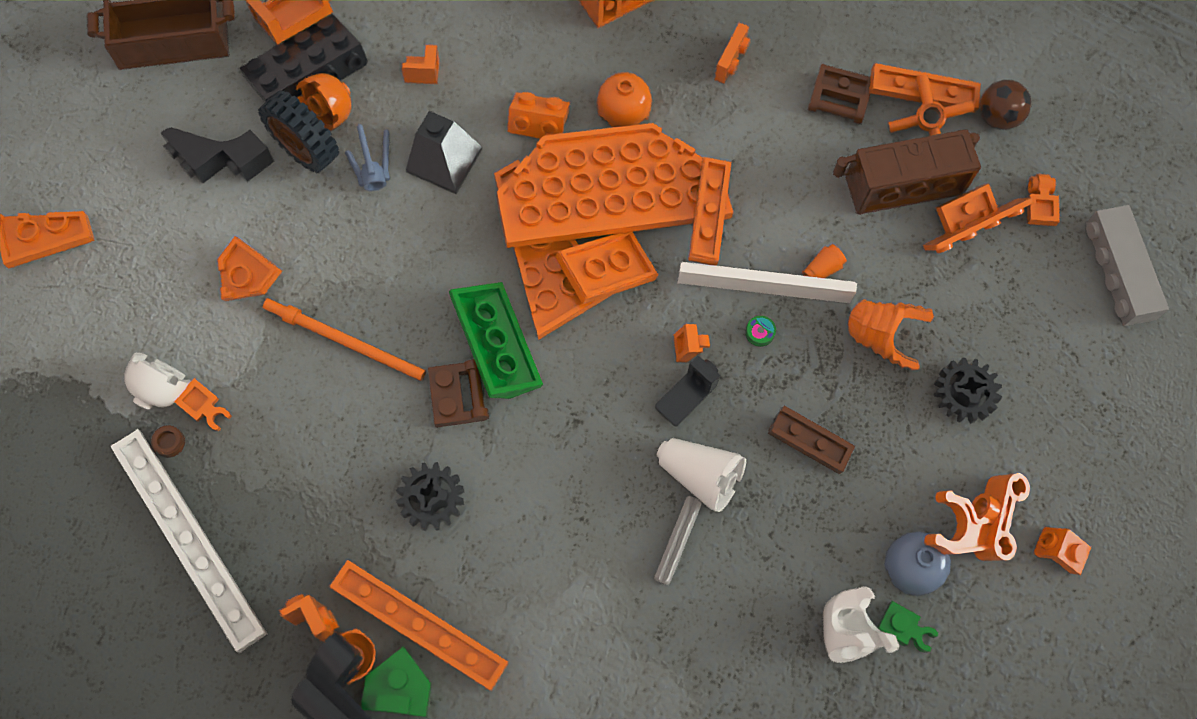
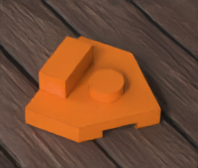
M234 236L217 259L218 271L221 273V299L230 301L264 295L281 274L282 270L257 250Z

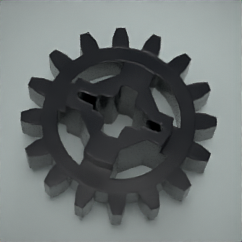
M962 358L958 364L954 360L951 361L947 368L944 367L939 372L940 377L934 382V385L939 387V389L934 393V397L942 398L938 405L939 408L946 406L949 409L946 416L950 417L955 413L957 414V422H961L965 417H968V421L972 424L978 418L982 421L985 420L989 413L992 414L998 408L996 404L1002 399V396L996 392L1002 388V384L994 383L993 380L998 375L997 373L990 375L987 373L989 369L988 364L981 368L978 366V359H974L971 364H968L967 359ZM957 375L956 382L949 385L951 378ZM986 396L984 404L979 406L980 399Z
M424 462L422 463L421 471L418 472L412 467L410 468L412 474L410 478L402 476L401 479L405 487H398L396 491L403 498L396 500L398 507H405L400 512L403 518L411 516L409 521L411 526L414 527L418 522H421L422 530L426 531L429 524H433L437 531L440 528L439 522L444 521L448 526L451 525L449 519L451 514L459 517L460 513L456 505H464V499L458 496L464 493V488L461 485L455 486L460 481V478L457 474L450 477V467L447 466L443 471H440L439 463L435 462L432 469H428ZM426 479V480H425L424 482H422L421 484L416 485V484H417L418 482H420L421 480ZM441 480L449 485L451 493L448 490L441 489ZM434 489L437 497H432L430 502L427 503L424 496H429ZM410 500L420 503V513L412 508ZM442 507H446L442 512L435 515L436 511H438Z

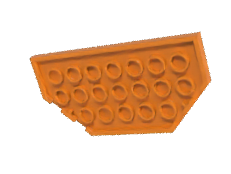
M654 123L542 136L536 148L529 156L523 159L514 170L512 177L506 184L503 183L497 191L496 198L506 248L693 224L703 157L695 153L696 149L676 138L674 140L664 134L662 128ZM727 193L724 219H731L733 210Z

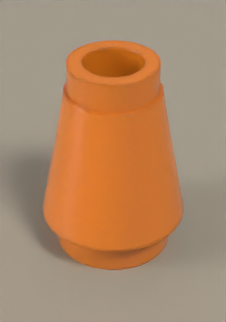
M836 245L824 246L806 269L802 271L803 276L826 278L843 269V264L847 262L846 257Z

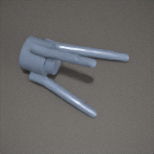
M358 124L357 130L365 159L362 170H360L350 150H346L345 154L358 178L359 186L364 187L367 191L380 190L386 186V181L390 180L388 172L389 130H384L381 167L378 162L371 160L363 126Z

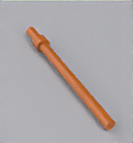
M269 298L263 304V309L282 317V321L295 326L298 324L419 381H422L426 374V370L302 314L300 309L292 305L285 306Z

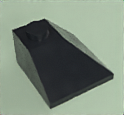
M429 111L415 134L406 172L457 194L479 156L482 146L454 121Z

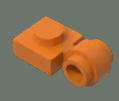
M1036 174V176L1029 178L1028 193L1033 194H1030L1027 198H1031L1033 203L1027 206V224L1056 226L1060 222L1059 196L1053 195L1056 188V180L1051 178L1050 175Z

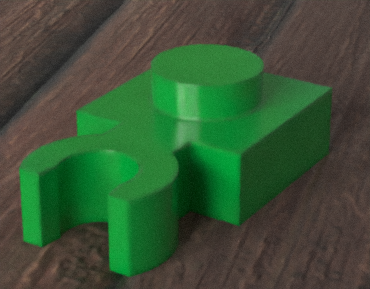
M894 601L889 602L877 626L880 631L895 635L897 642L903 646L908 645L909 641L912 640L914 646L924 653L930 652L932 648L924 644L922 640L923 635L927 634L935 638L939 634L932 627L926 626L922 628L917 624L921 617Z

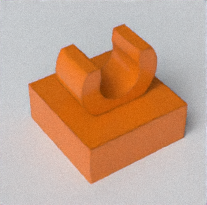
M685 324L673 334L677 362L687 363L697 354L703 353V348L710 347L709 335H698L697 324Z

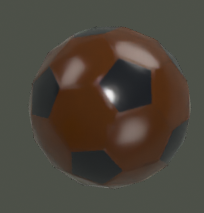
M1001 80L991 84L984 91L979 104L980 113L984 121L993 128L1009 130L1018 127L1028 117L1031 109V96L1026 87L1014 80Z

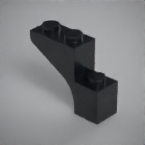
M171 127L161 132L166 141L163 147L173 159L179 157L182 160L180 166L190 178L196 176L202 183H205L226 166L235 176L240 174L248 182L274 162L268 148L251 130L228 141H215Z

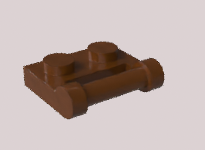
M821 64L808 110L813 112L820 110L853 119V123L862 124L870 97L871 77ZM821 95H825L832 98L858 104L857 109L848 106L820 99Z
M474 359L464 363L428 367L434 425L436 428L489 419L488 408L484 406L481 375ZM461 375H469L473 407L470 411H464Z

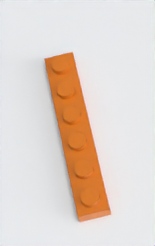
M349 560L346 561L329 586L335 592L490 691L493 690L509 664L508 661Z

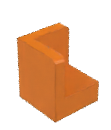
M426 45L425 57L408 56L406 58V63H402L405 83H438L440 60L437 45Z

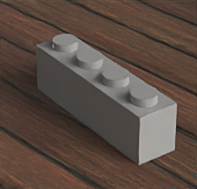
M1130 205L1096 211L1086 222V232L1088 237L1092 239L1096 250V260L1102 266L1105 274L1106 287L1112 293L1116 314L1121 318L1123 326L1157 320L1169 310Z

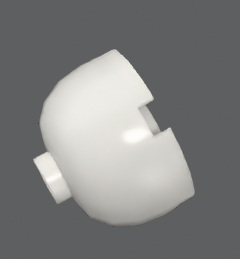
M134 353L124 373V383L127 390L135 396L133 402L146 409H150L152 405L166 407L175 403L174 401L191 382L190 379L183 380L185 378L183 373L158 359L150 363L145 361L147 355Z

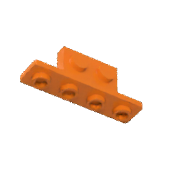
M982 184L936 207L946 234L923 244L925 250H936V253L945 252L953 248L952 243L958 240L966 241L977 236L976 231L982 228L986 230L1000 225V219L1006 216L1011 218L1024 213V207L1032 204V199L1019 198L998 207L990 185Z

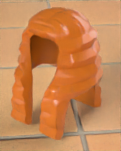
M863 299L850 313L848 331L856 340V343H861L864 347L871 348L874 353L880 354L883 359H888L892 364H898L901 368L918 370L920 368L918 360L904 355L895 348L894 334L903 318L931 322L934 314L931 308L925 309L922 306H915L910 303L905 305L900 302L894 305L892 303H874Z

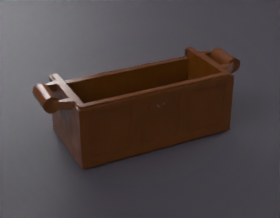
M103 0V8L87 14V35L92 38L104 39L105 48L119 70L229 57L227 21L235 19L234 0H129L120 2ZM100 16H103V32H99Z
M964 129L861 148L854 155L839 157L834 167L833 175L837 178L846 176L856 213L859 215L960 196L967 191L981 169L975 151V146L980 136L975 132L969 134V131Z

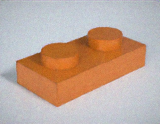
M739 22L717 64L714 80L724 84L729 74L732 76L735 74L740 62L737 58L740 53L745 54L750 43V39L747 38L749 26Z

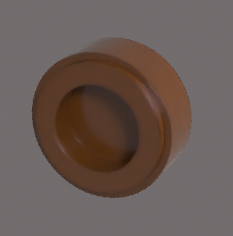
M166 425L154 432L151 438V445L160 456L170 458L178 455L183 450L185 437L178 428Z

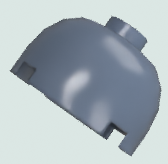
M921 531L906 533L892 542L886 552L885 569L886 571L888 570L893 585L905 594L922 596L932 593L944 584L950 574V555H944L934 547L925 545V536L930 533Z

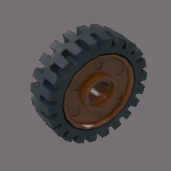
M282 90L278 91L258 109V114L261 117L260 120L265 124L266 130L271 132V137L279 142L278 145L282 149L284 148L290 157L293 156L297 163H301L306 169L309 168L311 172H321L339 155L335 138L331 137L332 134L329 129L324 127L325 124L322 120H318L316 118L317 115L313 111L310 112L306 104L300 103L299 99L295 96L292 97L290 93H285Z

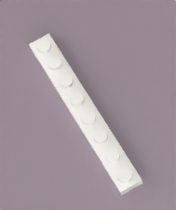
M137 429L110 446L236 652H242L267 635L259 619L142 432Z

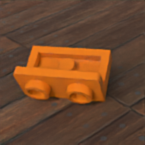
M516 92L509 107L507 131L513 134L540 139L545 135L562 134L569 114L570 102L562 101L556 97H539L530 92Z
M301 594L295 596L285 603V608L279 611L282 618L295 626L307 620L313 635L322 642L335 633V629L339 627L331 610L328 611L324 605L322 606L311 595L304 596Z

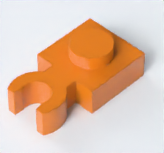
M195 378L174 401L198 422L205 415L207 417V424L215 431L221 429L214 422L217 415L223 414L228 419L232 417L225 408L214 407L219 398Z

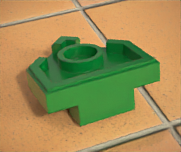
M405 647L399 649L366 675L361 708L364 711L427 717L432 684Z

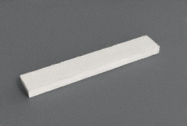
M681 262L678 275V283L842 303H851L857 290V283L852 281Z

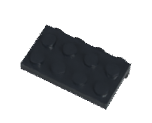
M332 13L307 29L298 32L283 43L274 46L259 57L251 59L239 69L245 79L266 102L281 90L285 93H290L292 97L301 96L302 90L300 91L301 88L296 90V86L303 79L315 74H330L341 81L366 66L368 60L361 43Z

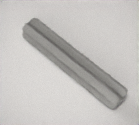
M686 497L656 571L654 580L661 584H670L702 505V502L695 497Z

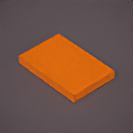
M633 232L602 237L560 250L555 256L582 304L655 281L658 277L657 271Z

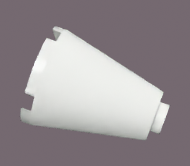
M671 438L668 442L664 441L657 452L659 465L709 509L721 512L733 497L735 491L732 488L736 480L741 481L746 467V458L740 454L676 438Z

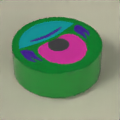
M766 316L753 317L747 324L746 338L755 346H767L774 339L776 326Z

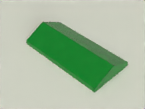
M503 283L450 289L449 295L489 398L511 399L541 388L543 382Z

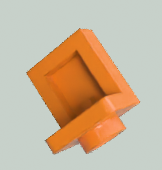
M1045 527L1041 532L1034 554L1039 558L1053 559L1070 574L1081 575L1091 547L1069 529Z

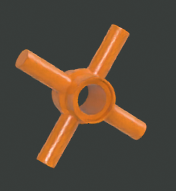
M921 75L916 77L922 105L918 108L916 115L888 122L890 133L919 126L923 131L929 132V136L941 134L940 129L945 124L947 118L974 112V103L971 100L943 107L940 103L933 101L928 75ZM927 110L936 111L939 116L938 122L934 124L927 123L923 118L924 112Z

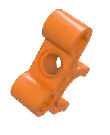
M1019 473L992 476L986 484L985 493L979 494L972 503L966 498L957 496L951 490L937 492L935 496L936 502L946 504L953 510L957 520V529L954 537L949 541L941 534H928L924 539L925 545L934 547L944 555L974 552L975 556L982 561L1011 559L1016 552V542L1009 533L1015 503L1025 500L1029 495L1030 486L1028 480Z

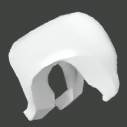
M864 586L843 591L832 597L824 606V643L828 656L833 662L844 663L854 661L869 655L880 647H885L887 652H895L900 647L895 635L880 631L867 616L866 608L869 606L871 598H875L874 593L869 587Z

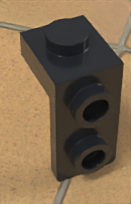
M697 355L690 362L687 374L656 403L655 409L673 426H678L717 387L720 378L717 367L711 361L703 360Z

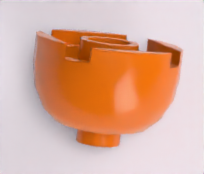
M622 72L616 73L604 81L600 86L597 97V109L601 119L603 117L612 128L640 125V122L644 121L645 118L647 120L651 111L652 97L649 86L642 78L633 73Z
M315 74L303 79L296 86V90L301 88L300 91H302V95L297 97L300 103L306 104L310 112L313 111L317 115L316 118L322 120L325 124L324 127L329 129L330 132L339 127L348 118L351 112L350 90L338 78L330 74Z

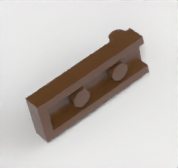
M785 405L780 408L773 424H771L768 430L769 435L838 474L844 471L855 448V445Z

